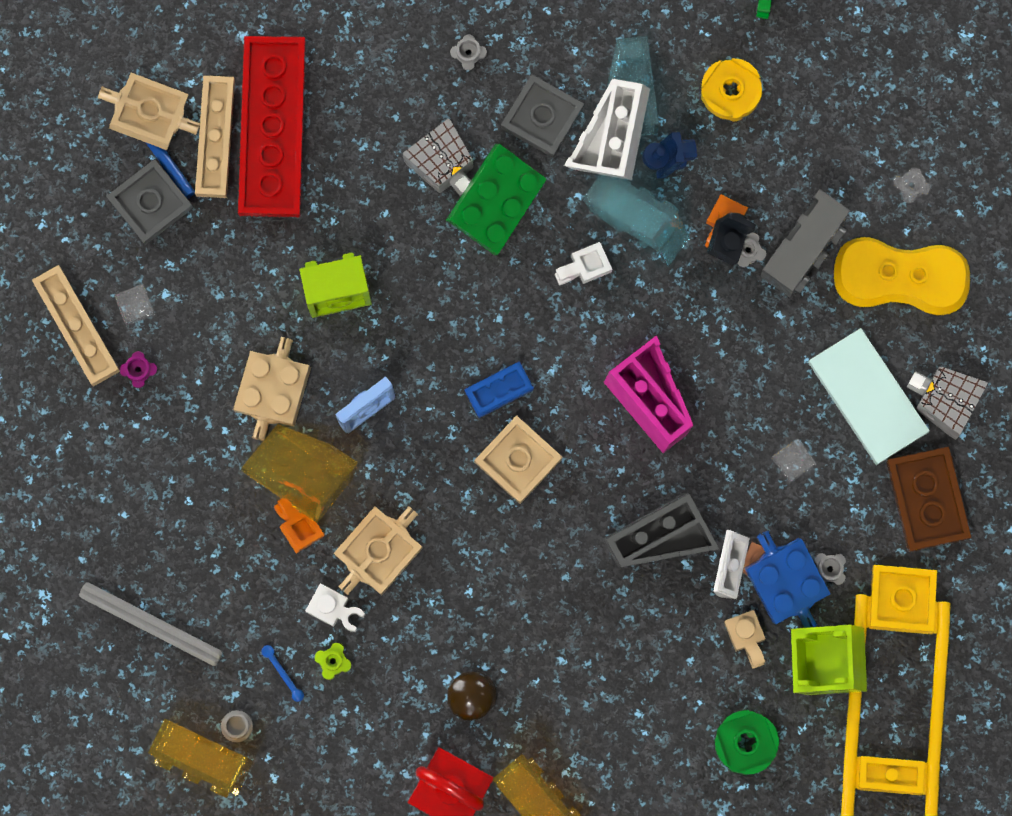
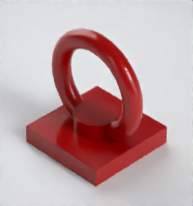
M438 747L428 767L420 766L416 769L415 774L420 781L411 795L408 804L430 816H474L476 811L484 808L483 798L494 777Z

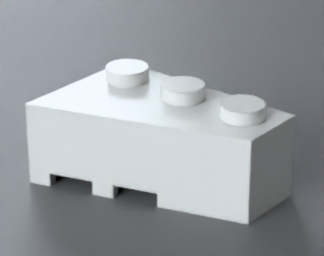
M612 79L593 113L592 120L585 132L583 131L577 147L564 166L573 170L632 180L650 89L643 84Z

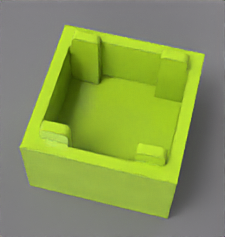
M354 253L344 254L341 260L317 265L316 261L305 263V268L299 269L306 303L312 318L372 305L361 255L354 257Z
M838 625L791 629L793 693L818 695L867 692L865 634L863 627Z

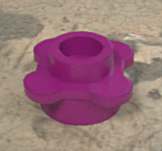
M140 351L134 352L132 357L120 366V374L128 377L135 388H142L149 376H153L157 372L156 365L149 363ZM137 367L141 368L140 372L135 371Z

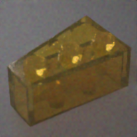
M164 719L148 754L155 757L154 764L169 771L172 766L184 770L181 777L196 784H199L201 779L212 784L210 791L225 798L228 797L229 793L238 795L254 762L248 757L238 754L167 719Z
M521 754L492 779L493 783L521 816H581L574 807L568 810L562 803L561 799L564 795L553 782L548 785L540 776L543 770L532 757L527 760Z

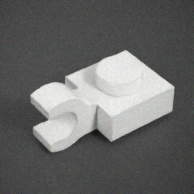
M598 242L572 253L573 263L556 269L554 275L559 285L568 283L580 276L583 284L611 273L612 268L601 243Z

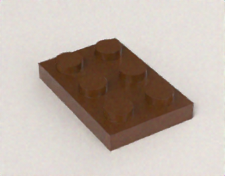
M949 447L886 461L908 553L971 538Z

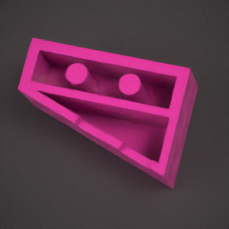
M656 335L609 371L604 383L661 452L665 453L689 433L693 423L681 393L675 386L670 374L671 369L668 362L664 359L659 347L660 342Z

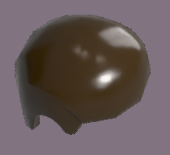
M479 671L462 673L452 681L447 690L448 706L454 715L463 720L473 721L483 718L493 708L497 700L495 684L489 676Z

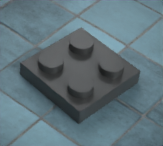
M531 75L502 122L501 129L554 158L584 109V103L538 77Z
M155 159L106 196L144 245L148 244L193 209L192 204Z

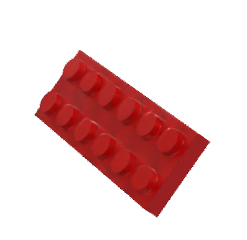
M244 36L239 216L300 217L305 37Z

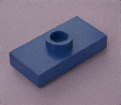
M520 361L464 389L478 418L534 391Z

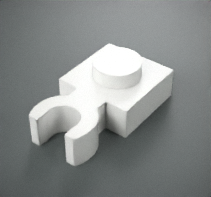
M321 583L305 610L306 613L333 627L339 619L350 632H356L357 628L349 623V617L353 614H357L362 618L365 616V613L360 608H346L345 605L349 599Z

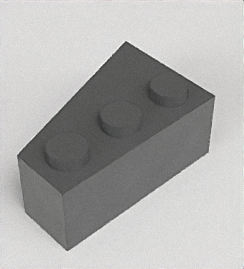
M821 189L814 196L813 203L804 214H801L797 220L798 223L772 255L760 276L789 298H791L795 291L801 293L811 280L807 276L813 267L817 269L821 267L829 255L825 250L831 242L837 245L847 231L843 226L850 210Z
M690 494L679 496L603 538L618 567L719 549Z

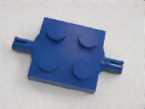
M769 531L762 532L757 538L765 553L758 561L744 569L774 624H778L790 616L798 615L804 628L816 627L817 623L809 609L815 602L830 595V592L803 540L797 538L787 545L776 546Z

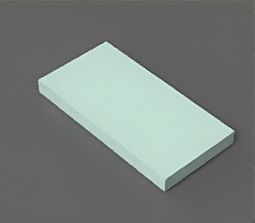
M861 328L808 361L876 466L929 433V429Z

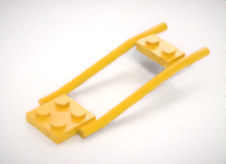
M873 565L871 596L864 594L856 595L854 625L864 628L865 643L866 630L869 628L921 634L934 633L936 634L927 763L923 761L868 756L857 757L862 692L849 693L841 816H854L855 789L926 795L925 816H938L950 603L936 602L937 570Z

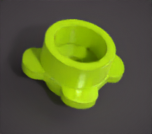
M334 643L330 649L326 651L320 650L315 654V661L321 665L323 670L322 676L327 680H332L335 675L341 672H348L351 669V662L345 658L343 653L344 647L340 643ZM332 658L336 660L335 664L330 663Z

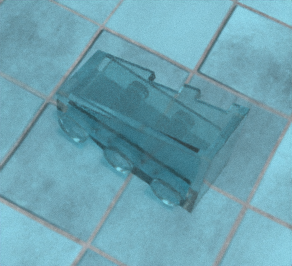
M600 175L583 197L590 212L620 233L625 231L638 239L637 245L644 250L647 246H650L658 251L662 258L661 262L669 267L690 238L678 215L679 210L668 201L661 203L654 199L655 196L646 188L641 186L639 189L630 185L631 182L627 179Z

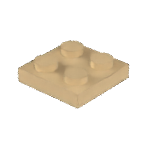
M516 415L474 460V463L521 504L563 457Z

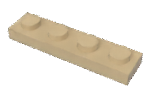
M203 76L195 185L196 197L227 198L235 90L234 77Z
M57 265L34 278L32 282L91 385L94 387L120 372L61 267Z

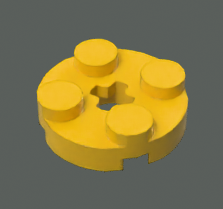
M731 58V60L715 62L704 74L701 84V99L706 108L715 116L730 121H739L751 114L758 106L762 95V84L758 71L750 63L742 59ZM734 82L738 85L737 91L739 94L729 96L726 94V89L723 86L725 84L730 86Z

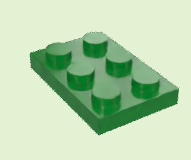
M495 144L446 220L493 255H498L545 183L546 178L505 147Z

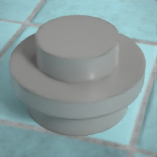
M231 711L224 716L221 722L222 734L232 742L245 741L253 730V722L250 716L243 711Z

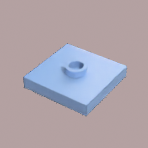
M385 376L367 391L359 393L352 399L351 403L337 412L335 415L343 431L349 434L395 399L393 385Z

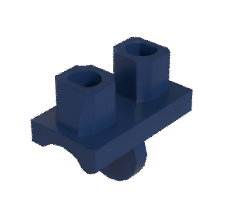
M680 132L670 133L660 143L654 142L649 144L642 152L644 164L650 169L658 170L656 173L657 179L666 178L673 171L684 169L687 161L697 158L695 140H681Z

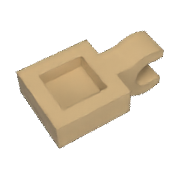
M751 610L725 620L724 624L735 652L745 649L752 669L764 665L765 659L758 643L765 641L766 638L755 611Z

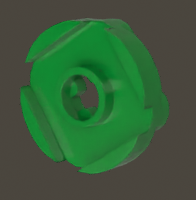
M749 710L738 711L729 715L717 729L714 741L715 751L720 762L731 772L742 775L757 774L765 770L775 758L779 746L778 733L773 723L761 714ZM742 734H747L748 738L754 737L755 743L751 745L752 751L746 752L745 748H739L738 742L742 740Z

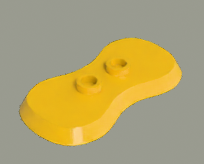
M860 237L846 242L840 248L834 264V283L837 293L841 298L854 306L873 307L884 303L899 302L912 305L929 314L946 315L957 311L965 303L970 288V270L966 258L956 249L949 246L933 245L916 250H902L874 238Z

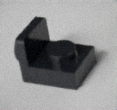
M730 212L719 218L715 222L707 253L732 266L739 262L746 235L755 231L756 224L748 221L740 213Z

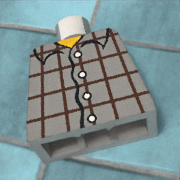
M449 118L403 152V159L406 165L439 193L452 186L461 197L471 182L466 174L472 170L473 160Z
M939 367L932 379L915 371L907 388L922 395L916 410L956 440L962 433L988 383L944 367Z

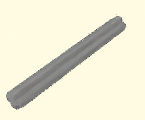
M89 582L83 585L79 594L82 599L212 666H216L221 659L222 652L219 649Z

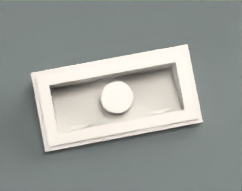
M726 530L713 591L721 598L737 599L750 538L731 530Z

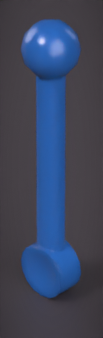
M269 645L262 648V655L265 658H269L292 692V699L296 702L302 701L304 698L303 691L296 688L274 656L275 651L273 647Z

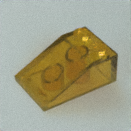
M277 424L242 466L241 471L318 523L353 479L358 462L329 443Z

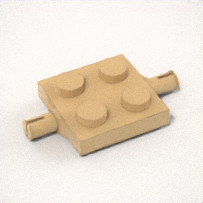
M134 73L130 74L126 85L119 93L102 86L98 95V99L115 104L114 115L109 129L165 150L168 149L171 139L178 129L196 135L200 123L183 117L184 106L188 98L187 93Z
M280 338L276 354L266 355L250 351L233 410L237 413L249 415L257 420L252 436L253 439L265 441L269 424L281 423L295 426L311 367L307 364L294 362L288 358L293 340L289 338Z
M408 506L401 516L395 520L386 516L377 507H374L334 552V555L347 566L350 572L338 587L349 595L352 589L361 581L370 585L382 596L423 549L409 535L406 529L418 514Z

